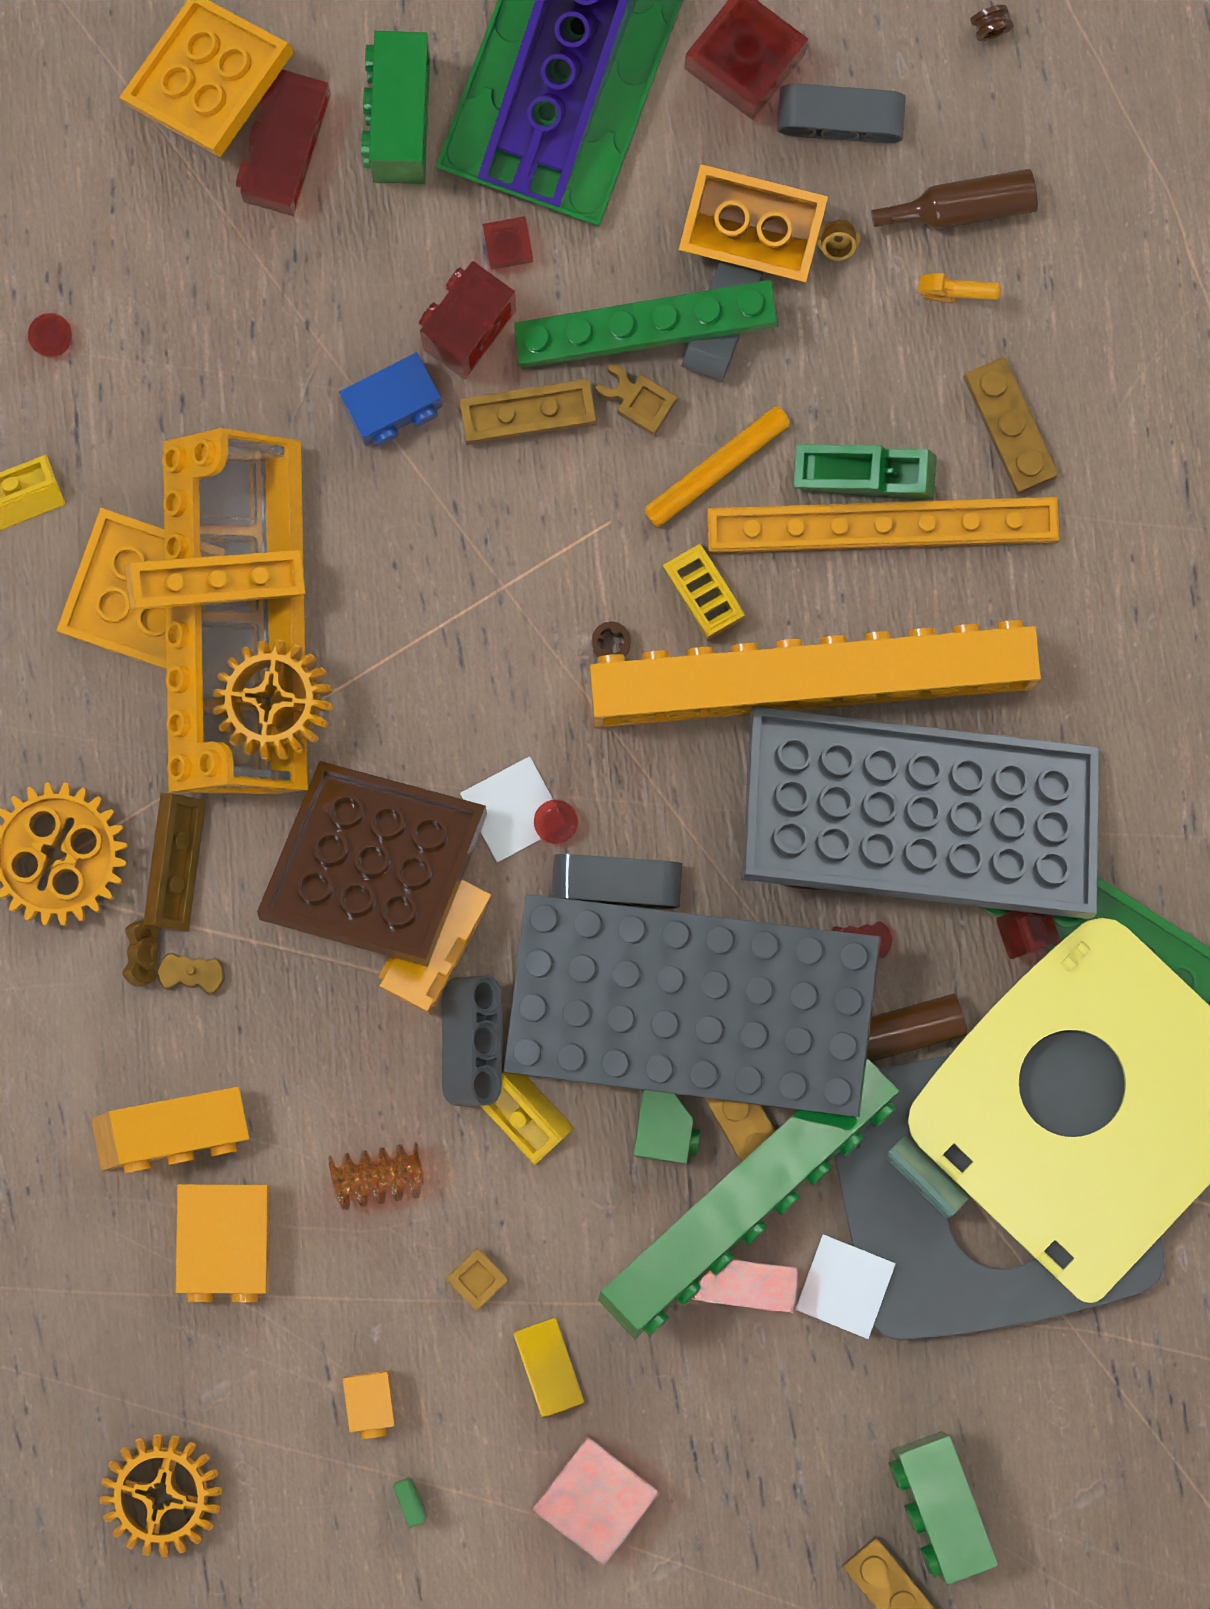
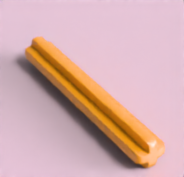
M774 406L649 503L644 509L646 517L656 527L663 525L789 427L790 419L779 406Z

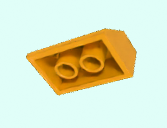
M700 164L678 250L806 283L828 196Z

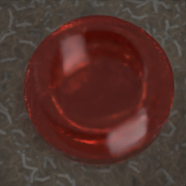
M45 313L36 317L30 324L28 340L31 347L38 354L45 357H56L63 354L69 348L72 341V330L69 323L62 316L55 313Z
M549 800L543 803L534 815L535 831L545 842L551 844L564 843L572 838L577 830V814L573 807L565 801Z

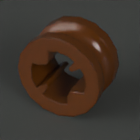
M1006 5L986 8L970 18L971 24L978 27V32H976L978 41L999 37L1014 27L1012 20L1006 19L1005 15L1008 13Z
M612 621L599 625L595 629L591 641L592 650L596 657L612 655L609 648L602 650L598 641H604V637L601 635L608 631L611 632L613 637L621 635L624 643L618 644V648L621 650L614 654H623L626 657L630 651L631 638L625 626Z

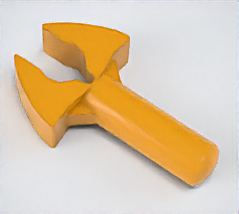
M944 273L920 275L917 293H923V298L955 303V298L998 300L1002 292L1001 285L997 282L951 280Z

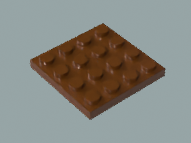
M319 761L257 910L259 920L428 967L486 819V805Z

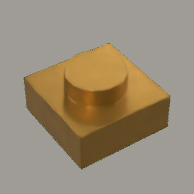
M478 1247L446 1278L452 1287L476 1311L509 1280Z

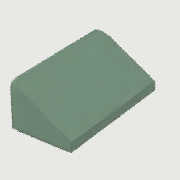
M906 1134L887 1152L886 1159L945 1219L952 1217L969 1199L970 1196L917 1146L910 1134Z

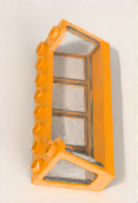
M217 428L163 441L165 560L300 550L304 577L301 440ZM304 595L299 597L166 607L168 792L283 794L308 790L306 737L301 739L305 746V752L302 754L297 753L290 744L288 745V759H280L274 747L271 759L269 761L263 760L260 756V747L253 756H249L244 753L245 742L237 747L233 746L229 740L234 731L224 733L219 729L221 722L228 718V716H217L213 712V708L225 704V700H220L213 696L215 689L226 690L227 686L226 683L218 679V674L223 672L229 676L232 675L234 669L227 663L231 657L240 663L245 661L241 653L243 647L247 646L256 656L258 655L257 645L259 641L267 642L272 653L276 640H282L286 644V653L290 647L297 644L302 647L301 659L305 656ZM285 666L283 676L287 678L289 693L306 697L305 686L300 675L293 668ZM270 667L255 673L248 680L244 688L249 689L259 686L264 680L265 671H270ZM275 692L273 697L258 699L271 707V709L274 703H281V701L289 702ZM240 703L245 723L254 733L261 735L263 725L259 723L257 707ZM304 710L287 714L282 721L281 729H276V734L291 728L299 720Z

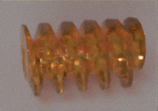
M417 1141L414 1142L412 1155L409 1156L402 1144L396 1146L394 1158H390L386 1149L380 1147L377 1161H372L367 1150H362L359 1164L354 1163L349 1153H344L341 1167H337L333 1158L329 1156L333 1191L342 1210H349L352 1196L356 1198L360 1207H367L370 1193L373 1194L378 1204H384L387 1190H390L396 1202L402 1201L405 1187L409 1189L414 1199L420 1198L424 1177Z

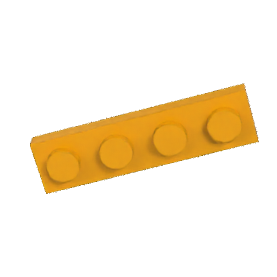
M300 550L133 562L125 565L130 610L299 597L306 594Z

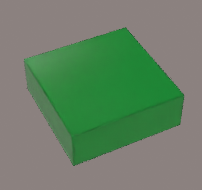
M407 1477L395 1482L393 1488L409 1528L423 1523L427 1515L413 1479Z

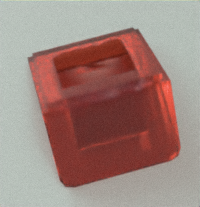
M1012 911L996 919L1000 935L1010 959H1015L1061 942L1052 915Z

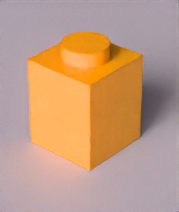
M389 1370L343 1377L349 1432L360 1431L361 1439L387 1436V1427L396 1425Z

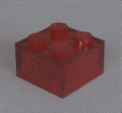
M728 0L686 53L684 69L750 119L754 120L806 54L808 38L758 0Z
M473 260L465 270L459 267L453 273L445 286V289L449 291L439 305L433 302L419 321V324L423 326L420 330L423 350L464 380H466L517 311L515 291Z
M587 1434L533 1505L532 1510L605 1566L658 1496L659 1490Z

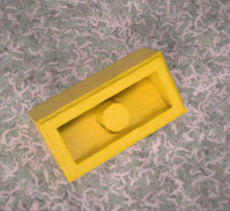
M47 454L0 472V530L65 504L63 494Z
M503 1072L501 1093L498 1099L493 1104L481 1106L534 1165L546 1156L574 1128L526 1074Z
M556 1317L514 1331L513 1334L541 1417L544 1418L585 1403Z

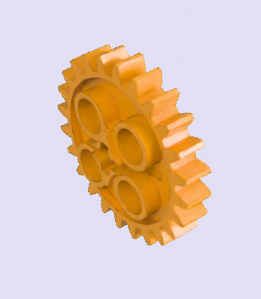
M49 782L45 783L42 796H39L32 787H28V801L23 803L13 795L11 800L15 810L10 813L0 808V816L5 820L3 825H0V883L4 885L0 889V900L10 896L14 897L9 906V910L13 913L26 906L24 919L29 922L40 912L42 925L44 926L50 925L53 915H57L62 926H67L70 913H74L79 921L84 922V908L89 906L92 910L100 913L101 908L97 899L102 896L113 901L114 896L108 889L109 884L123 885L124 883L114 873L116 868H126L129 865L126 861L117 858V853L129 849L127 843L115 840V837L123 833L125 829L122 825H109L116 815L114 810L110 809L99 813L104 801L98 796L90 803L86 802L88 790L84 787L77 792L75 797L71 796V787L65 782L59 794H55ZM45 814L53 815L56 826L52 834L46 837L37 836L34 831V824L37 818ZM69 818H73L74 825L61 845V850L67 854L64 861L56 860L54 862L46 889L39 891L38 885L46 875L52 861L46 855L49 848H58L62 840L65 824ZM82 832H93L97 840L96 847L88 854H78L74 846L77 836ZM24 855H34L38 862L37 871L30 877H19L16 870L19 859ZM66 872L76 873L79 880L78 888L70 895H61L57 890L58 878Z

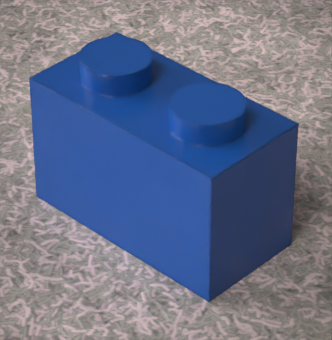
M418 352L339 391L341 401L365 446L372 442L376 446L386 444L399 435L398 429L412 422L414 426L423 425L434 419L438 415L436 410L443 407L441 397Z

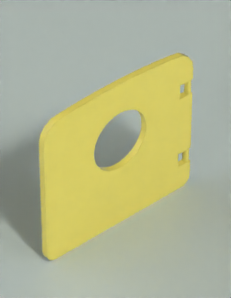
M1106 918L1086 921L1032 967L987 1012L939 1067L910 1106L907 1120L910 1136L930 1159L943 1169L1077 1299L1087 1303L1098 1302L1210 1184V1006L1127 927L1116 920ZM1077 1030L1101 1039L1113 1050L1123 1070L1124 1094L1119 1109L1105 1126L1085 1136L1065 1137L1042 1128L1026 1111L1019 1092V1074L1026 1055L1038 1041L1059 1031ZM953 1144L972 1161L963 1172L943 1155ZM1054 1240L1073 1257L1064 1269L1045 1252Z

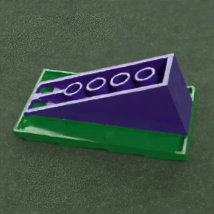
M498 0L435 168L599 226L609 204L683 0ZM577 17L584 23L585 32H579L575 28L574 23Z

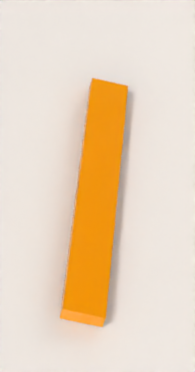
M1057 497L707 508L708 554L1058 543Z

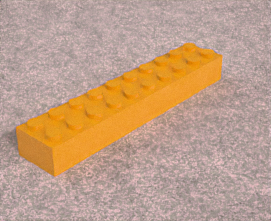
M1009 620L998 622L997 628L993 630L980 631L979 624H963L952 627L953 632L946 634H935V628H917L909 630V636L891 638V632L881 631L864 634V640L847 642L845 635H834L820 638V644L802 646L801 639H787L775 642L776 647L771 649L758 650L757 643H741L732 645L731 652L714 653L713 647H695L687 649L686 656L669 657V651L659 650L642 653V660L625 661L623 654L604 655L598 657L597 664H590L589 677L594 728L750 715L753 706L799 711L1031 691L1041 679L1036 626L1024 627L1023 620Z

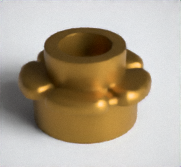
M839 219L825 223L820 228V238L817 240L819 248L827 258L842 261L850 258L855 253L856 247L860 242V233L854 230L853 223Z

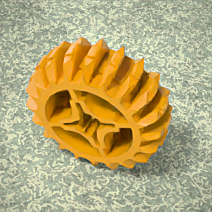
M276 640L271 653L268 643L259 641L257 645L258 655L255 656L254 652L245 646L241 649L242 656L245 659L243 663L232 657L227 661L228 665L234 669L232 675L229 676L223 672L218 674V679L226 683L227 686L226 690L215 689L213 696L220 700H225V704L213 708V712L217 716H228V718L221 722L219 729L224 733L234 731L229 740L233 746L237 747L245 742L244 753L249 756H253L260 747V756L263 760L267 761L271 759L275 747L278 757L285 760L289 756L288 745L291 744L297 753L302 754L305 752V746L301 741L303 737H306L313 743L319 740L318 735L311 730L315 724L321 728H327L329 722L319 717L320 711H332L333 704L321 700V697L332 693L333 688L329 684H317L327 676V671L322 667L312 670L317 658L312 654H308L301 659L302 647L294 644L286 653L285 642ZM285 666L293 668L300 675L305 686L306 697L289 693L287 678L283 676ZM270 667V671H265L264 680L259 686L249 689L244 688L248 680L255 673ZM275 692L289 702L281 701V703H274L271 709V707L258 699L273 697ZM240 703L257 707L259 723L263 725L261 735L254 733L245 723ZM304 710L299 720L291 728L276 734V729H281L282 721L287 714Z
M160 1433L153 1436L152 1449H149L143 1437L138 1438L135 1442L139 1454L135 1455L130 1448L125 1446L120 1450V1453L127 1463L123 1465L119 1461L112 1460L108 1464L110 1470L118 1474L117 1479L112 1477H104L101 1484L105 1487L113 1488L114 1494L101 1496L100 1503L105 1505L114 1503L115 1510L109 1511L103 1518L105 1522L112 1521L117 1517L120 1519L122 1524L116 1527L112 1534L117 1538L128 1530L132 1535L126 1542L127 1548L132 1549L136 1546L139 1539L144 1540L142 1554L145 1556H149L152 1553L154 1543H159L161 1557L169 1556L170 1542H174L179 1553H184L187 1551V1543L184 1538L186 1535L192 1542L199 1544L203 1538L196 1527L199 1525L206 1530H211L214 1527L213 1521L204 1516L205 1512L218 1514L221 1511V1505L209 1502V1496L221 1495L223 1488L221 1486L208 1487L207 1482L217 1477L219 1471L218 1469H211L204 1474L201 1466L209 1461L210 1456L205 1453L196 1461L190 1457L197 1447V1444L193 1441L189 1442L183 1452L178 1450L180 1444L179 1435L171 1437L168 1448L164 1447L163 1436ZM152 1458H163L162 1466L154 1481L135 1482L128 1480L133 1470L143 1461ZM177 1462L184 1466L192 1475L197 1487L198 1497L182 1491L177 1486L175 1481ZM166 1477V1493L176 1499L171 1503L169 1501L163 1503L164 1507L160 1508L157 1512V1498L145 1491L151 1488L156 1490L160 1487L159 1483L163 1482ZM126 1494L132 1495V1497L141 1500L146 1505V1528L140 1525L131 1515L126 1503ZM186 1508L195 1511L185 1526L170 1532H159L161 1523L164 1521L169 1509L183 1510Z

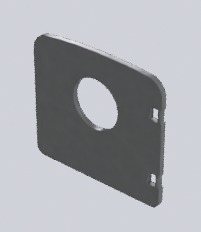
M1075 1030L1046 1036L1030 1049L1020 1069L1019 1092L1026 1111L1042 1128L1060 1136L1080 1137L1101 1129L1114 1117L1124 1094V1075L1117 1056L1105 1042L1094 1035ZM949 1055L879 1068L884 1076L899 1090L896 1099L892 1103L897 1109L880 1126L877 1127L871 1122L860 1132L865 1138L859 1144V1147L855 1148L850 1154L844 1156L840 1151L834 1157L852 1246L896 1263L873 1325L880 1334L895 1340H907L1019 1325L1085 1310L1137 1295L1149 1290L1160 1279L1164 1269V1249L1161 1236L1102 1299L1093 1303L1082 1302L1077 1299L1035 1258L1024 1265L1010 1269L990 1268L970 1259L956 1244L949 1227L948 1218L945 1219L886 1159L887 1152L906 1134H910L907 1123L910 1106ZM955 1144L943 1154L961 1172L972 1163ZM1055 1240L1045 1250L1062 1269L1073 1259Z

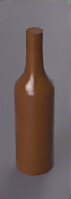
M1024 169L934 185L927 188L919 198L912 202L871 210L873 226L879 227L890 225L891 223L917 221L936 229L1037 212L1038 199L1035 180L1031 169Z
M950 994L872 1016L867 1058L874 1062L966 1036V1025L956 994Z

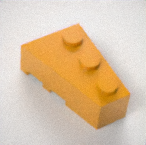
M461 880L428 967L389 956L379 976L383 980L380 984L381 989L431 1015L443 993L445 985L450 980L492 899L491 894Z
M239 1087L112 1110L91 1119L101 1171L124 1167L125 1174L151 1169L150 1161L167 1158L168 1165L195 1160L193 1152L210 1149L211 1157L234 1153L238 1151L236 1143L249 1140Z

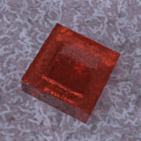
M525 216L482 224L490 270L533 262Z

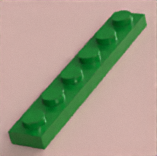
M771 280L514 322L518 364L522 369L779 327L774 284Z

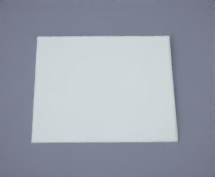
M530 756L460 793L463 800L486 805L487 816L480 832L497 863L567 826Z
M823 1234L796 1310L869 1339L896 1263Z

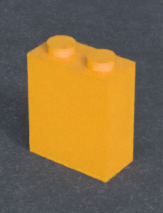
M177 1184L176 1293H187V1302H214V1293H232L231 1302H258V1294L269 1293L271 1185Z

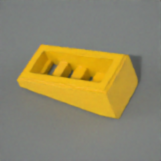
M701 544L662 565L706 641L745 619L746 615ZM699 560L702 567L681 579L677 571ZM707 574L711 581L690 593L687 585ZM716 589L720 596L699 607L695 600ZM722 604L726 605L728 611L710 621L707 620L705 614Z

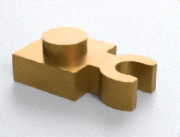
M610 364L608 373L615 376L619 384L613 389H608L598 383L595 388L596 393L605 400H620L622 403L617 410V414L650 435L655 436L678 397L642 374L639 375L633 384L627 380V375L621 367Z

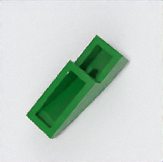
M797 444L794 488L856 496L934 499L937 456L929 449H886L882 445Z

